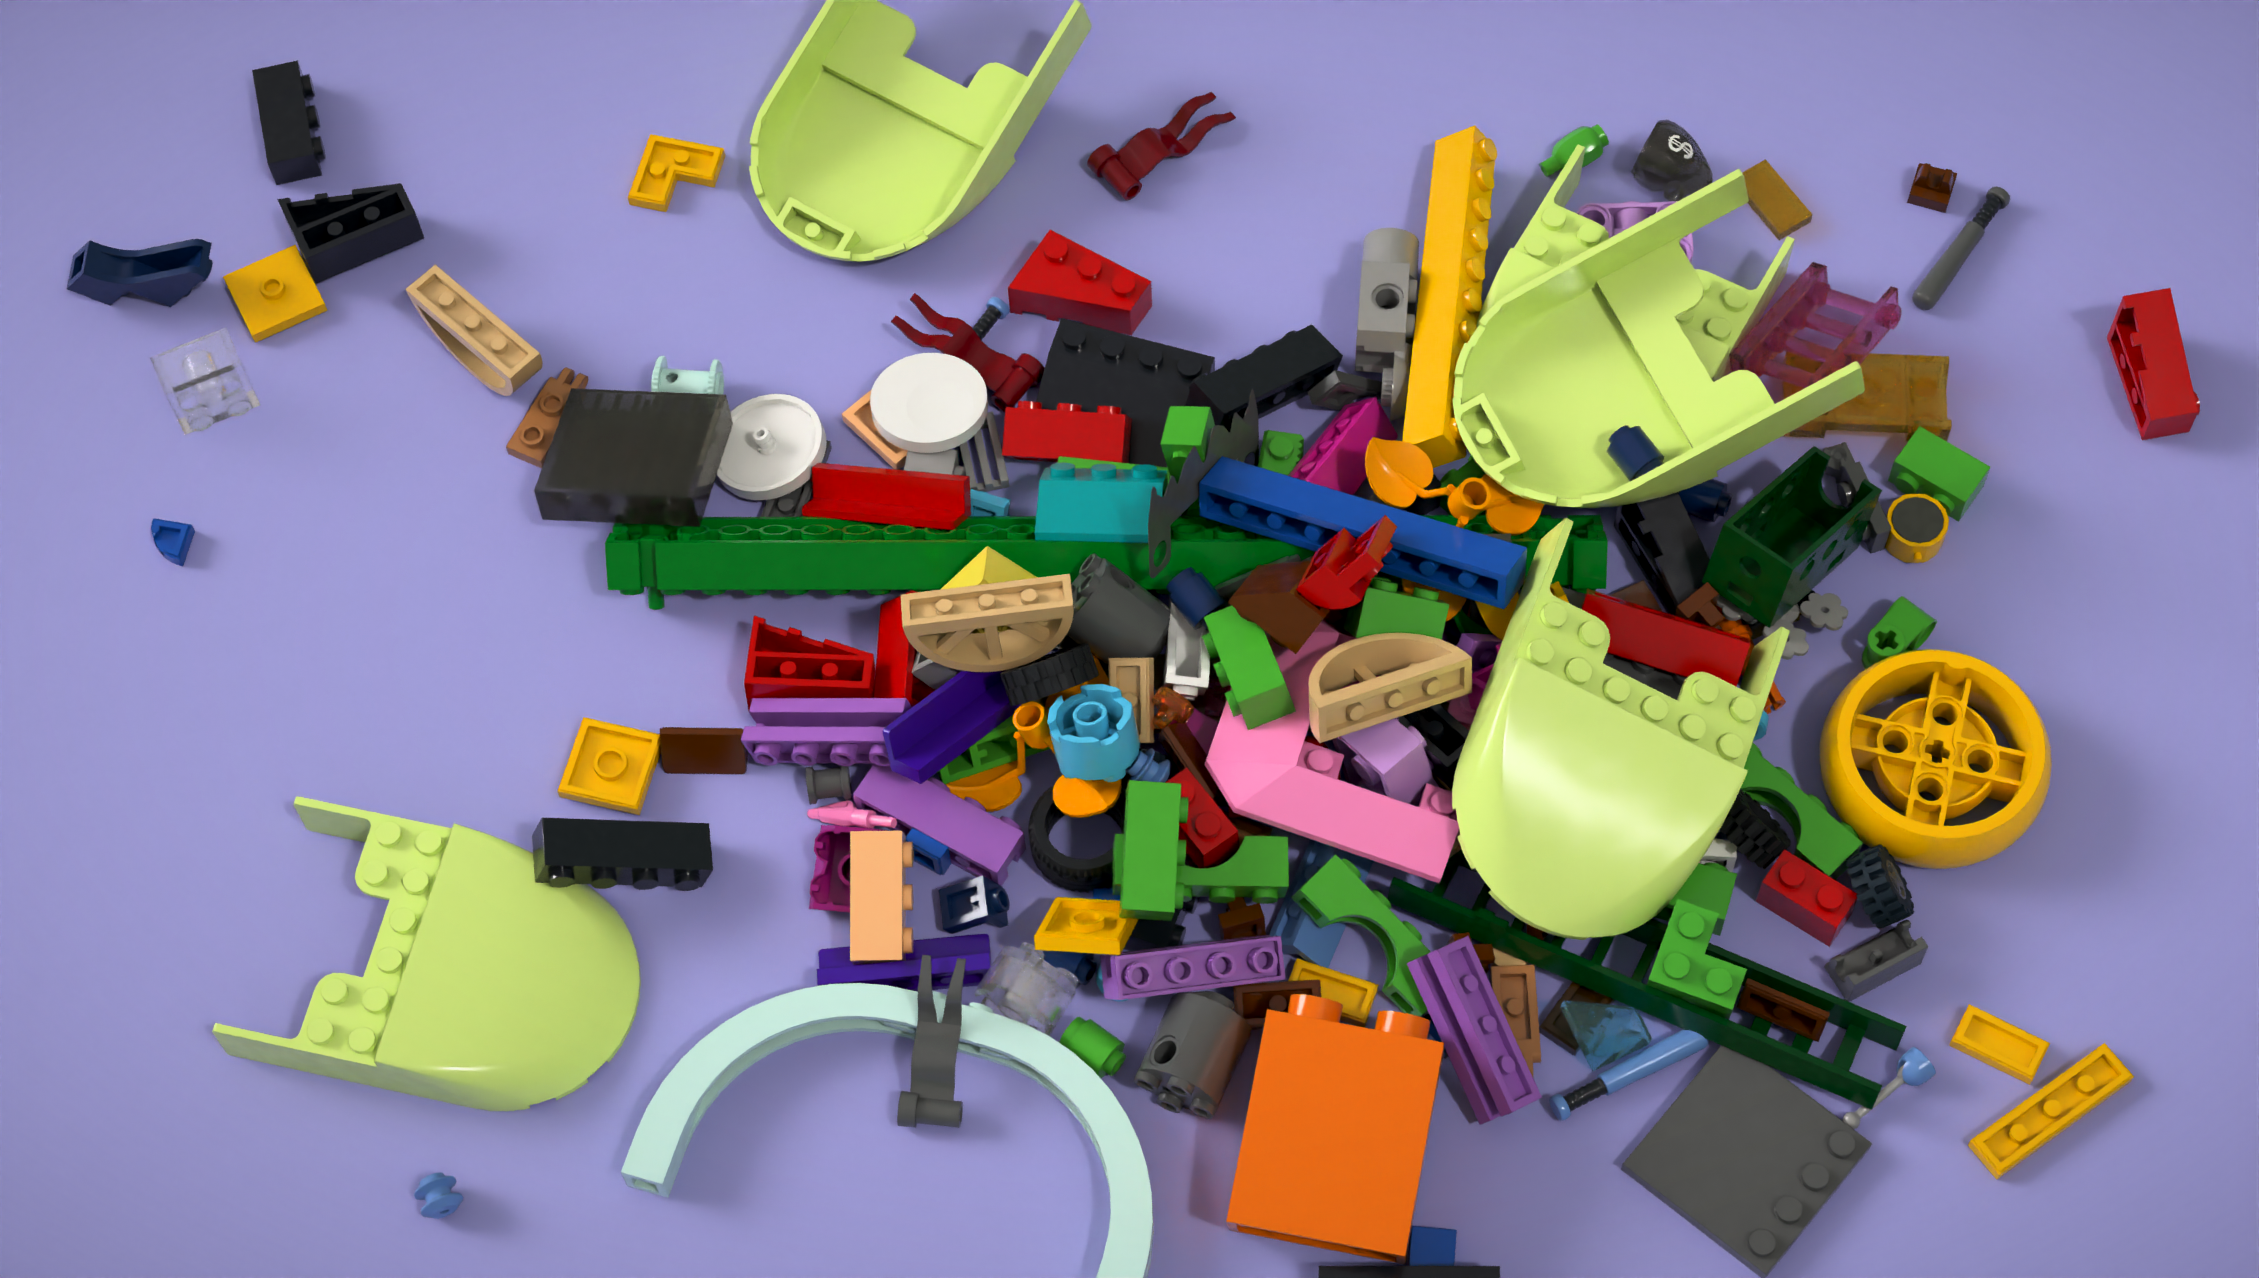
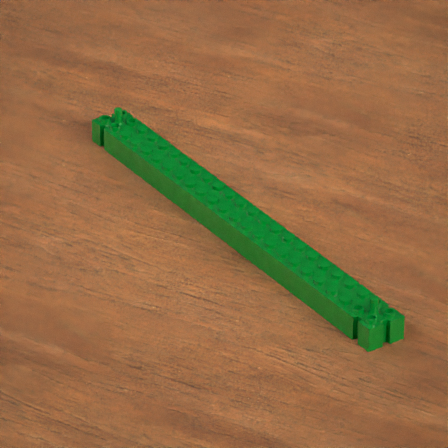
M1420 515L1456 526L1458 521L1452 515ZM1477 515L1464 526V529L1481 534H1502L1488 524L1486 515ZM1540 515L1536 523L1527 532L1511 536L1512 543L1527 547L1526 576L1541 538L1564 518H1551V515ZM1567 515V518L1573 521V525L1551 584L1559 581L1561 587L1569 589V585H1571V590L1584 594L1587 589L1594 591L1596 589H1606L1608 540L1605 531H1603L1601 516ZM969 516L953 530L822 517H666L665 520H650V517H617L613 525V533L609 534L605 542L608 590H619L623 595H637L643 593L644 587H647L648 606L653 610L665 607L664 594L678 595L684 593L685 590H702V593L706 595H719L727 590H743V593L748 595H760L768 590H784V593L789 595H801L809 590H825L827 594L831 595L846 594L850 590H866L867 593L872 595L887 594L891 590H908V592L911 590L916 592L940 590L987 546L1036 577L1070 574L1071 584L1080 574L1079 570L1083 562L1091 554L1095 553L1100 558L1107 559L1143 588L1155 589L1160 594H1170L1166 589L1168 583L1189 567H1192L1196 573L1202 572L1213 586H1216L1254 570L1257 565L1269 564L1283 557H1290L1295 554H1299L1302 561L1314 556L1315 551L1211 520L1207 522L1205 517L1179 516L1170 525L1171 557L1166 567L1155 578H1151L1149 574L1148 543L1035 540L1036 516ZM1161 541L1155 550L1154 565L1156 567L1160 566L1165 558L1167 548L1165 541ZM1380 571L1375 575L1398 583L1397 589H1402V578Z

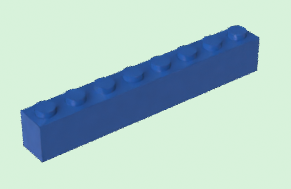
M1224 456L1217 461L1199 483L1201 517L1315 552L1343 528L1357 539L1386 515L1397 528L1390 540L1393 544L1392 549L1381 559L1384 566L1380 572L1505 610L1525 582L1527 547Z

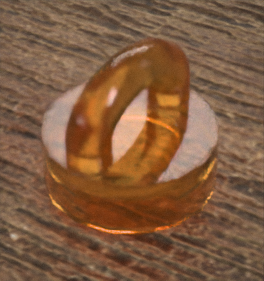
M1165 686L1160 687L1151 699L1152 703L1159 709L1153 719V727L1158 730L1167 727L1173 720L1186 724L1194 713L1193 705L1186 698Z

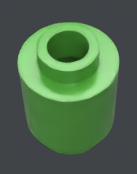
M1080 1016L1070 1023L1059 1042L1074 1052L1100 1078L1106 1074L1109 1076L1116 1074L1126 1059V1055L1122 1053L1125 1044L1093 1020L1085 1021Z

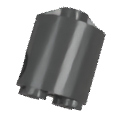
M1095 553L1091 554L1083 562L1079 570L1080 574L1071 584L1074 614L1067 635L1078 644L1088 643L1091 653L1107 666H1109V658L1156 659L1167 642L1171 614L1169 607L1107 559L1100 558Z
M1213 991L1177 993L1172 996L1134 1077V1082L1141 1088L1158 1095L1157 1104L1168 1111L1180 1113L1183 1107L1201 1117L1212 1119L1251 1036V1027L1243 1017L1233 1011L1235 1008L1234 1003L1219 993Z

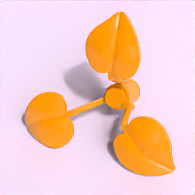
M1376 437L1369 441L1366 449L1365 469L1369 484L1377 497L1392 507L1407 508L1415 501L1417 495L1423 499L1447 495L1449 497L1447 502L1448 509L1451 515L1458 519L1457 527L1464 528L1469 520L1474 519L1481 511L1486 510V520L1494 530L1502 534L1511 533V536H1516L1532 528L1545 505L1508 491L1487 474L1483 475L1481 479L1475 477L1467 478L1457 488L1453 484H1448L1444 488L1425 490L1433 479V467L1431 460L1423 450L1408 442L1383 440ZM1402 578V589L1405 593L1413 594L1414 587L1439 592L1438 599L1449 604L1446 622L1461 610L1467 600L1465 597Z
M1092 654L1099 673L1098 677L1049 695L1045 707L1038 702L1030 701L1020 705L1015 710L1012 720L1018 730L1013 734L1017 741L1016 761L947 783L946 786L950 789V792L962 799L965 797L975 799L985 807L986 812L998 811L1012 804L1022 792V784L1018 776H1021L1026 771L1025 742L1032 748L1045 749L1049 747L1055 754L1047 722L1049 713L1047 707H1051L1061 695L1063 701H1065L1070 696L1081 693L1080 686L1087 684L1109 685V678L1098 658ZM1062 775L1054 784L1053 800L1058 809L1070 817L1083 818L1101 814L1112 808L1117 802L1121 793V779L1116 782H1106L1103 779H1070Z

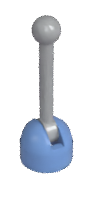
M1912 1047L1901 1056L1896 1068L1898 1077L1879 1092L1873 1108L1903 1083L1919 1086L1926 1083L1936 1074L1932 1063L1919 1049ZM1861 1106L1855 1112L1846 1113L1842 1121L1852 1129H1856L1860 1124V1119L1871 1109Z

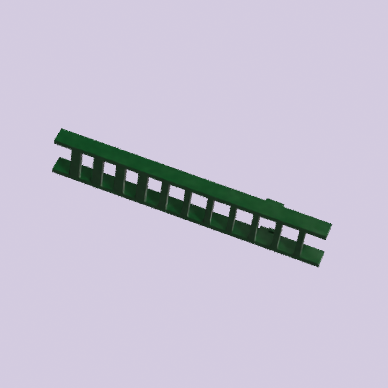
M1462 849L1448 859L1441 881L1436 883L1432 893L1396 877L1393 878L1390 884L1387 899L1395 906L1458 933L1469 932L1470 937L1484 944H1492V947L1684 1030L1697 1032L1705 1039L1871 1110L1882 1085L1849 1071L1861 1041L1865 1037L1893 1050H1897L1907 1027L1711 943L1708 944L1706 955L1747 969L1742 982L1743 986L1747 978L1830 1012L1827 1022L1847 1030L1833 1064L1808 1054L1813 1042L1812 1039L1796 1034L1792 1045L1789 1046L1767 1036L1772 1022L1756 1016L1749 1029L1642 983L1657 950L1661 946L1668 926L1657 920L1650 919L1640 927L1622 934L1647 945L1630 978L1602 966L1616 936L1602 937L1590 961L1562 949L1567 938L1555 935L1550 944L1522 932L1526 923L1515 917L1510 927L1508 926V921L1495 916L1496 913L1485 909L1491 898V895L1488 893L1491 889L1486 883L1472 909L1443 898L1459 866L1471 870Z

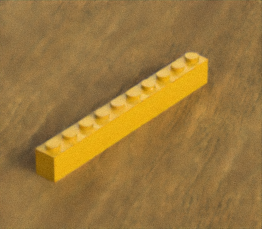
M1475 125L1435 142L1402 441L1411 443L1423 450L1431 460L1433 468L1466 457V446L1459 433L1453 409L1454 372L1464 343H1468L1472 334L1477 329V319L1482 309L1481 297L1483 280L1485 279L1484 267L1486 249L1488 248L1487 236L1489 219L1491 218L1490 206L1492 189L1494 188V166L1497 158L1495 144L1490 138H1486Z

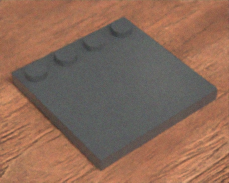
M1721 1045L1625 1160L1621 1170L1759 1277L1766 1278L1868 1152L1872 1143L1770 1066Z

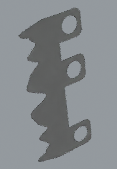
M1253 389L1250 393L1249 405L1244 418L1242 419L1237 412L1234 413L1230 432L1221 425H1216L1212 428L1204 463L1201 461L1197 448L1193 446L1183 465L1178 484L1172 475L1163 498L1157 495L1156 488L1152 487L1148 519L1149 574L1151 578H1155L1169 563L1171 557L1170 525L1199 497V483L1217 461L1224 456L1234 460L1238 458V461L1244 462L1247 454L1252 451L1255 456L1254 466L1258 467V411ZM1161 541H1165L1167 547L1165 558L1161 565L1156 567L1154 565L1155 550Z

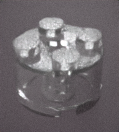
M1023 942L1019 948L1005 946L1001 949L974 993L976 997L980 995L985 996L981 1004L991 1008L993 1013L1022 1022L1050 1036L1076 995L1075 987L1079 980L1070 971L1061 967L1055 968L1044 961L1045 955L1041 950H1035L1034 945Z

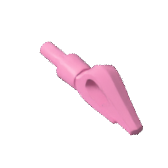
M850 800L809 809L807 812L808 817L811 819H818L824 823L840 826H858L873 829L875 826L895 828L897 825L896 818L877 815L874 810L857 809Z

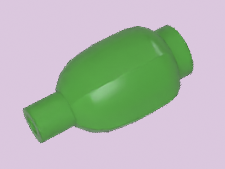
M1598 124L1593 127L1581 126L1564 136L1553 147L1552 156L1539 164L1544 175L1548 177L1558 170H1562L1578 144L1586 147L1582 168L1598 159L1603 153V147L1609 144L1603 129Z

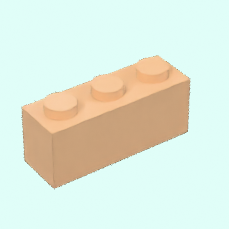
M850 831V961L854 965L905 961L906 953H913V927H906V910H913L914 894L913 884H906V868L913 867L914 851L913 842H906V836L903 831Z

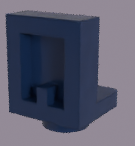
M985 876L939 890L943 930L953 934L988 922L999 928L1008 926L1007 911L1010 907L1008 895L1001 885Z

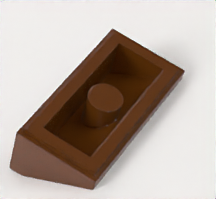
M1180 721L1163 728L1158 736V740L1178 771L1181 772L1188 768L1214 801L1222 797V792L1204 765L1207 754L1184 721Z
M660 728V745L664 772L667 774H745L747 771L748 750L741 742L744 729Z
M1749 978L1746 980L1737 1007L1743 1011L1819 1042L1830 1016V1012Z
M1320 980L1233 986L1235 1012L1247 1021L1251 1030L1264 1028L1267 1009L1287 1013L1292 994L1321 997Z

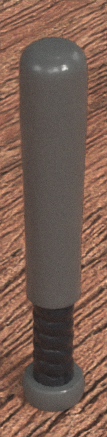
M1997 186L1988 190L1986 203L1983 204L1976 217L1966 223L1952 244L1913 293L1912 300L1918 308L1930 310L1935 306L1970 253L1983 237L1984 230L1999 209H2003L2009 204L2010 195L2007 191Z

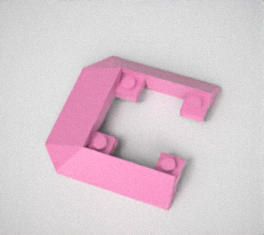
M1323 619L1301 649L1295 654L1290 649L1276 644L1270 637V634L1264 630L1296 712L1248 730L1242 714L1233 717L1226 700L1204 765L1233 812L1440 883L1459 831L1456 810H1452V792L1426 783L1418 807L1337 779L1344 754L1304 741L1310 725L1308 685L1310 673L1319 659L1327 652L1345 642L1356 639V637L1344 630L1343 625L1337 623L1330 624ZM1357 680V681L1352 682V683H1350V684H1348V685H1346V686H1344V687H1342V688H1345V687H1348V686H1351V685H1355V684H1358V683H1360V682ZM1468 695L1446 701L1449 702L1447 711L1465 728L1470 730L1476 710L1470 707Z

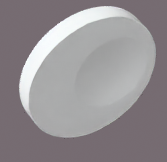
M942 353L911 355L891 364L876 379L870 395L872 419L878 432L887 441L899 448L918 453L946 451L965 443L982 427L988 412L986 385L980 373L972 365L960 358Z
M786 394L759 396L737 406L718 425L710 444L711 464L721 483L731 493L750 500L775 499L795 491L812 477V467L817 463H821L825 455L826 433L818 415L805 401Z

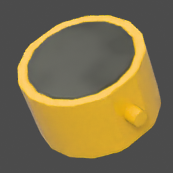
M1905 494L1894 500L1886 515L1891 531L1885 548L1892 556L1906 563H1923L1930 560L1941 549L1948 530L1949 518L1946 509L1938 500L1926 494Z

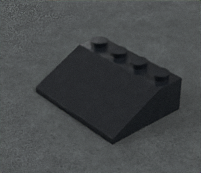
M1061 318L1048 353L1036 402L1042 403V409L1057 410L1058 403L1082 405L1081 412L1096 413L1097 406L1122 408L1121 414H1126L1132 418L1129 464L1167 467L1161 448V440L1170 406H1185L1190 392L1189 386L1192 381L1203 373L1210 374L1215 371V357Z

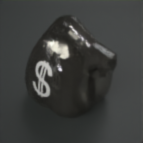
M1667 119L1658 120L1647 138L1631 170V174L1642 188L1650 192L1664 191V198L1668 201L1678 202L1713 182V173L1700 147L1683 127Z

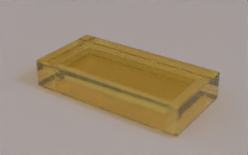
M1766 159L1742 172L1749 198L1747 203L1778 240L1811 222L1812 213Z

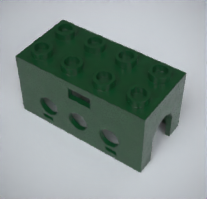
M1815 446L1809 449L1723 524L1702 579L1703 584L1708 582L1721 596L1769 628L1859 547L1882 492L1880 488L1864 479L1852 505L1844 507L1833 503L1825 495L1822 488V478L1831 457Z

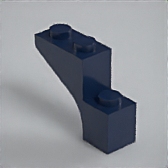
M191 239L141 250H123L89 240L73 255L67 289L110 306L122 295L132 292L172 307L183 296L187 297L193 287L200 281L204 282L208 278L213 264L212 260L209 259L212 243L202 239Z

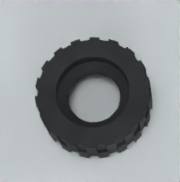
M1084 643L1045 655L1029 664L1006 670L1000 673L1010 705L1016 706L1077 686L1098 677L1099 673L1089 644Z

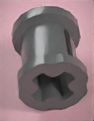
M840 765L838 768L814 770L812 766L805 768L810 805L816 804L818 799L843 796L845 800H852L849 766Z

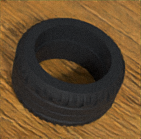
M1053 787L1048 788L1034 805L1028 825L1030 849L1036 866L1048 880H1051L1052 883L1059 887H1064L1066 890L1089 893L1093 889L1109 888L1113 885V847L1105 854L1096 858L1075 859L1060 853L1049 841L1051 829L1065 814L1054 803ZM1121 789L1120 796L1115 805L1104 812L1119 825L1121 834H1124L1126 792Z

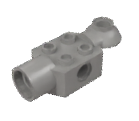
M1381 228L1368 233L1364 238L1355 371L1383 373L1381 406L1391 407L1390 421L1403 417L1406 411L1414 338L1419 240L1414 234L1403 229Z

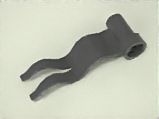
M922 955L917 997L918 1023L911 1062L910 1092L901 1091L897 1115L898 1126L916 1128L917 1123L957 1128L961 1126L963 1102L954 1101L956 1057L962 1025V988L966 959L957 958L947 992L942 1023H938L932 992L931 955Z

